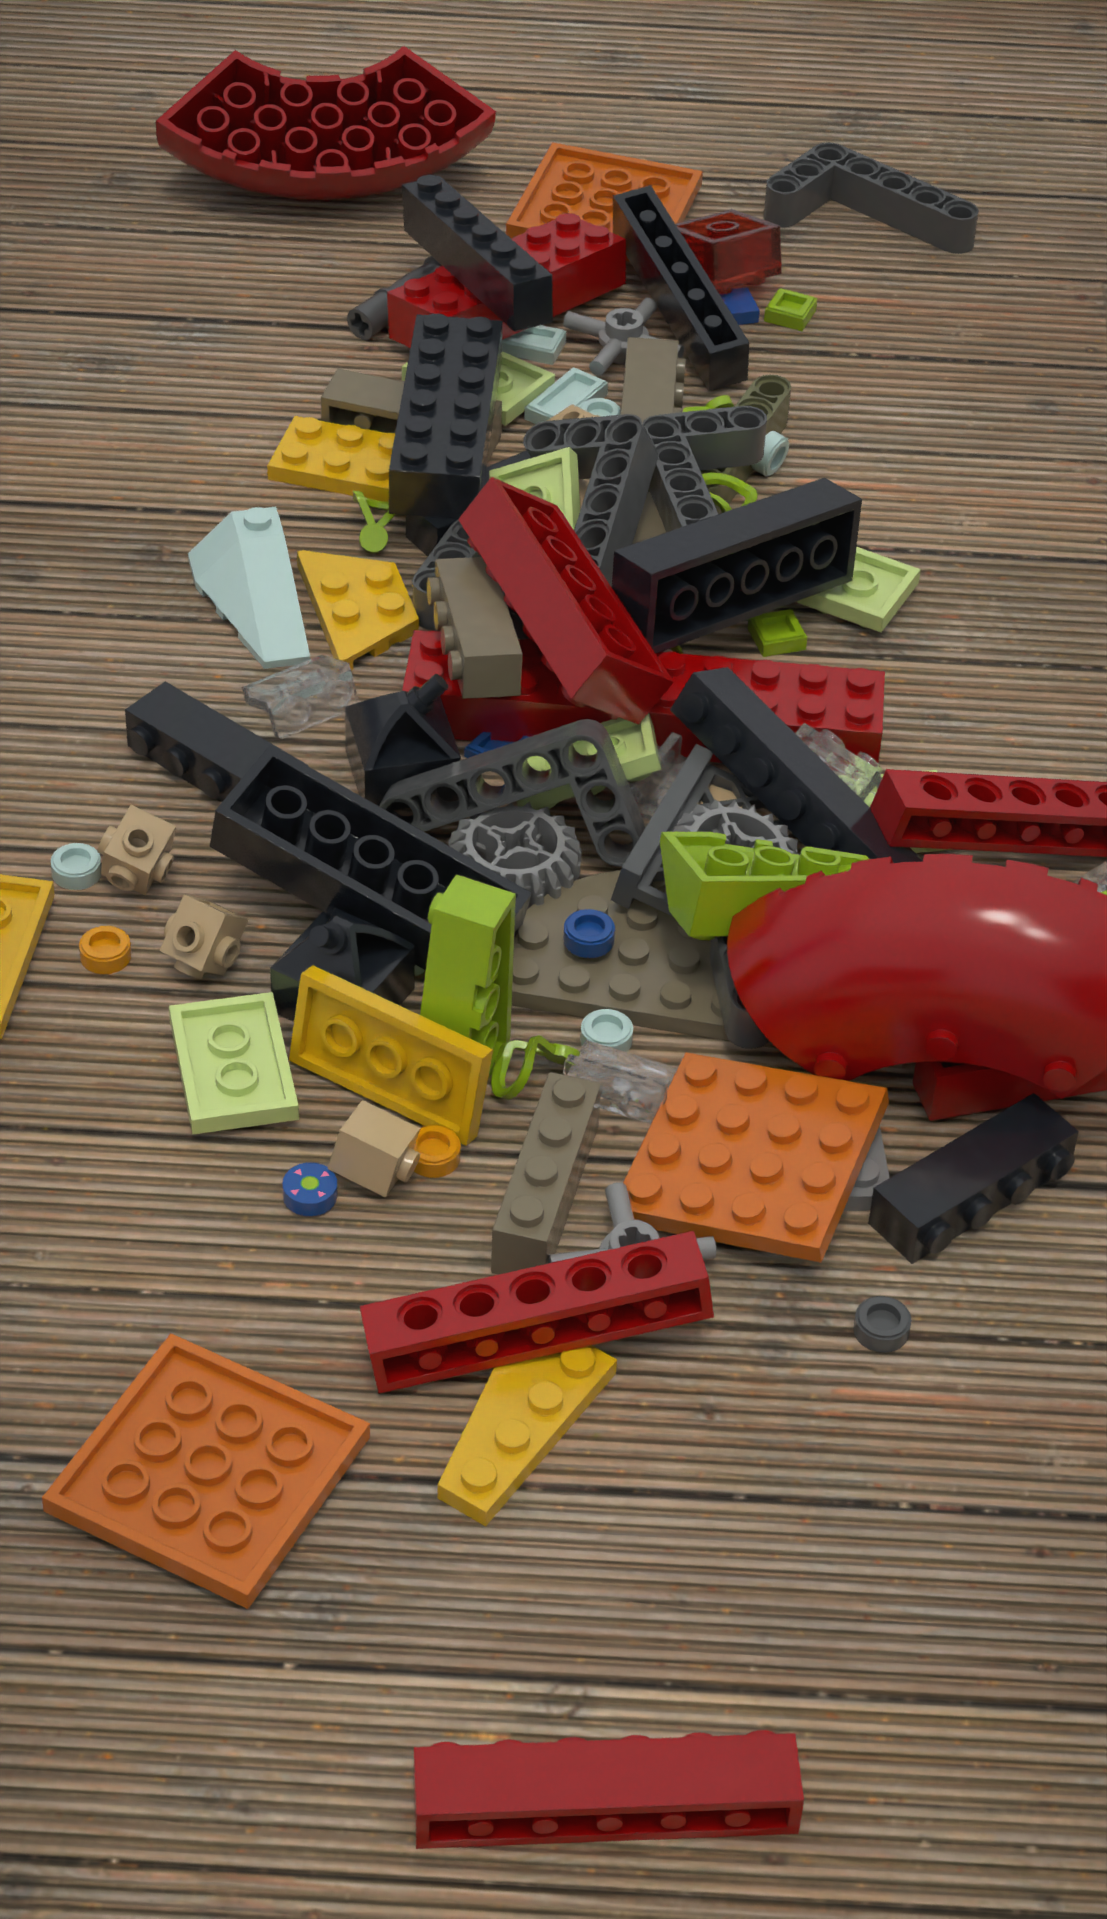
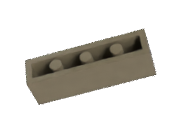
M628 337L621 415L633 414L640 417L643 422L650 416L682 412L686 358H677L678 340Z
M337 368L321 396V421L341 425H355L362 429L384 433H395L404 382ZM496 400L487 464L501 438L502 401Z
M482 557L435 559V577L427 579L429 606H434L436 630H441V648L443 655H448L450 680L458 681L462 698L520 696L522 650L507 604L503 599L502 589L486 573L485 568L487 565Z
M549 1072L492 1229L491 1273L499 1275L548 1264V1255L556 1253L599 1127L600 1082Z

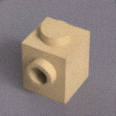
M362 1100L339 1131L328 1169L386 1198L399 1179L407 1182L416 1168L420 1153L413 1149L420 1128Z

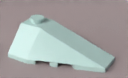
M254 507L248 510L230 512L188 553V561L195 588L203 597L209 596L216 605V613L222 620L228 619L238 631V639L264 669L310 663V653L297 591L277 508Z

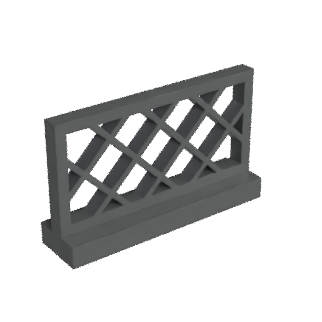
M696 744L623 864L611 901L629 909L634 899H637L672 916L668 908L667 894L651 887L653 882L665 880L660 848L661 832L673 831L683 814H691L697 804L708 808L714 801L708 789L711 784L733 791L737 798L735 801L743 809L748 810L754 804L755 809H769L735 775L711 765L710 761L713 753L709 749ZM734 799L719 802L724 807H728ZM780 820L773 821L774 825H784Z

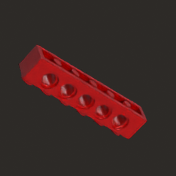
M886 769L870 806L888 845L892 847L1107 857V782Z
M694 1231L359 1306L378 1394L714 1318L709 1276Z

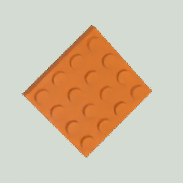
M552 142L506 223V235L510 238L525 233L530 227L541 226L555 220L558 215L565 213L576 214L580 219L596 226L606 227L609 229V232L613 233V195L650 185L680 230L702 186L703 171Z
M686 1052L623 1182L627 1187L634 1219L646 1222L658 1231L673 1234L694 1231L696 1238L713 1236L715 1242L822 1263L889 1104L887 1088Z
M170 1333L42 1496L43 1512L249 1609L369 1440L370 1423Z

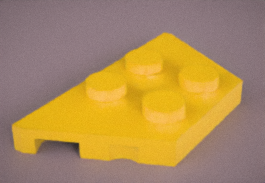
M305 550L297 551V567L340 674L353 670V660L368 652L372 656L377 657L389 650L390 646L394 643L403 642L412 637L414 630H419V617L395 562Z

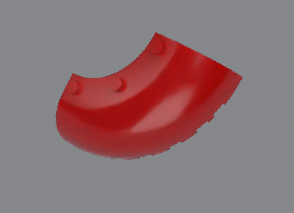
M405 46L383 61L364 68L361 75L340 79L339 74L326 76L307 75L306 80L283 77L280 70L262 65L234 50L156 120V138L159 146L164 151L184 164L216 180L241 189L299 200H338L385 193L401 188L402 184L415 182L421 176L434 175L466 156L488 138L494 128L496 111Z
M924 854L923 862L893 863L892 857L862 860L852 863L849 871L825 876L823 871L808 875L805 884L785 892L778 888L760 897L732 916L727 940L728 964L740 1000L757 1027L784 1055L813 1075L850 1081L874 1070L905 1063L943 1061L967 1063L1010 1073L1026 1079L1063 1099L1107 1069V895L1098 892V884L1081 878L1078 884L1048 876L1049 868L1013 860H1006L1005 867L972 863L973 855Z

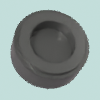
M886 1296L868 1298L856 1310L853 1326L854 1335L858 1342L869 1350L882 1353L896 1351L903 1347L909 1338L912 1322L911 1314L907 1307L896 1299Z

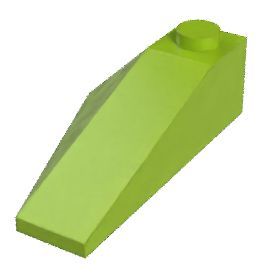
M661 832L660 837L669 912L689 937L699 940H712L716 936H728L732 916L760 897L778 888L785 892L805 884L808 875L823 871L825 876L849 871L852 863L869 859L866 855L814 847L802 848L800 855L791 854L784 849L773 847L772 841L761 839L755 840L754 848L725 844L726 834L714 832Z

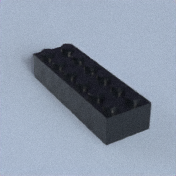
M436 313L416 315L389 466V514L459 519L484 487L501 370L503 321L489 320L485 317H446Z
M824 477L614 550L611 587L655 654L853 581L862 499Z
M271 745L268 746L215 810L209 847L322 912L327 906H333L404 938L415 945V965L425 971L432 926L428 922L429 909L435 895L439 892L444 894L455 875L516 893L514 938L524 922L532 895L531 892Z

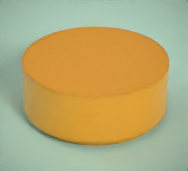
M99 926L88 930L79 941L82 965L88 971L96 974H113L121 971L131 960L129 936L122 929L113 926Z
M428 1125L420 1128L413 1149L420 1153V1158L414 1172L428 1178H439L449 1175L460 1163L461 1144L459 1137L452 1130L439 1125Z

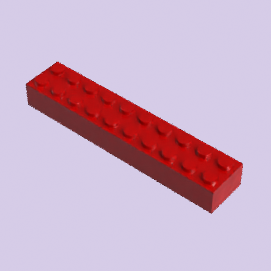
M413 631L402 691H409L414 686L420 688L434 674L440 675L449 687L440 697L455 739L473 741L480 733L491 732V740L516 742L523 736H534L579 720L590 719L599 723L612 720L599 709L586 704L584 707H579L571 703L562 694L561 687L563 685L556 674L544 665L541 660L543 654L537 644L531 639H518L523 654L520 696L463 699L458 681L450 680L448 655H443L441 648V631ZM673 651L656 654L674 681L649 712L654 726L659 757L687 760L696 744L708 749L670 709L693 672L729 667L833 772L853 775L877 774L883 734L885 671L868 670L865 668L830 667L818 664L774 662L771 660L728 658L720 655L682 654ZM713 754V756H712L710 762L722 763V762Z

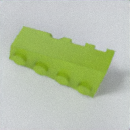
M455 875L444 894L439 892L435 895L429 909L428 922L432 926L420 1015L493 1049L488 1076L489 1080L499 1049L503 1043L510 1041L516 893Z

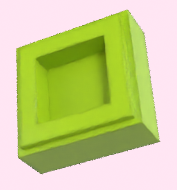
M779 288L765 308L764 322L803 331L816 311L817 298Z
M792 609L765 613L748 619V631L762 657L806 650L808 637Z

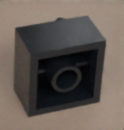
M434 674L420 688L414 686L409 691L395 692L345 707V748L356 787L361 797L377 806L380 805L390 786L396 782L461 760L440 697L449 687L440 675ZM437 788V793L442 799L450 802L459 800L458 795L451 788ZM402 802L392 803L394 810L410 808Z
M327 906L270 967L271 992H273L277 1013L293 1022L295 1019L300 976L302 972L312 965L397 1005H401L415 989V945L392 932L333 906Z

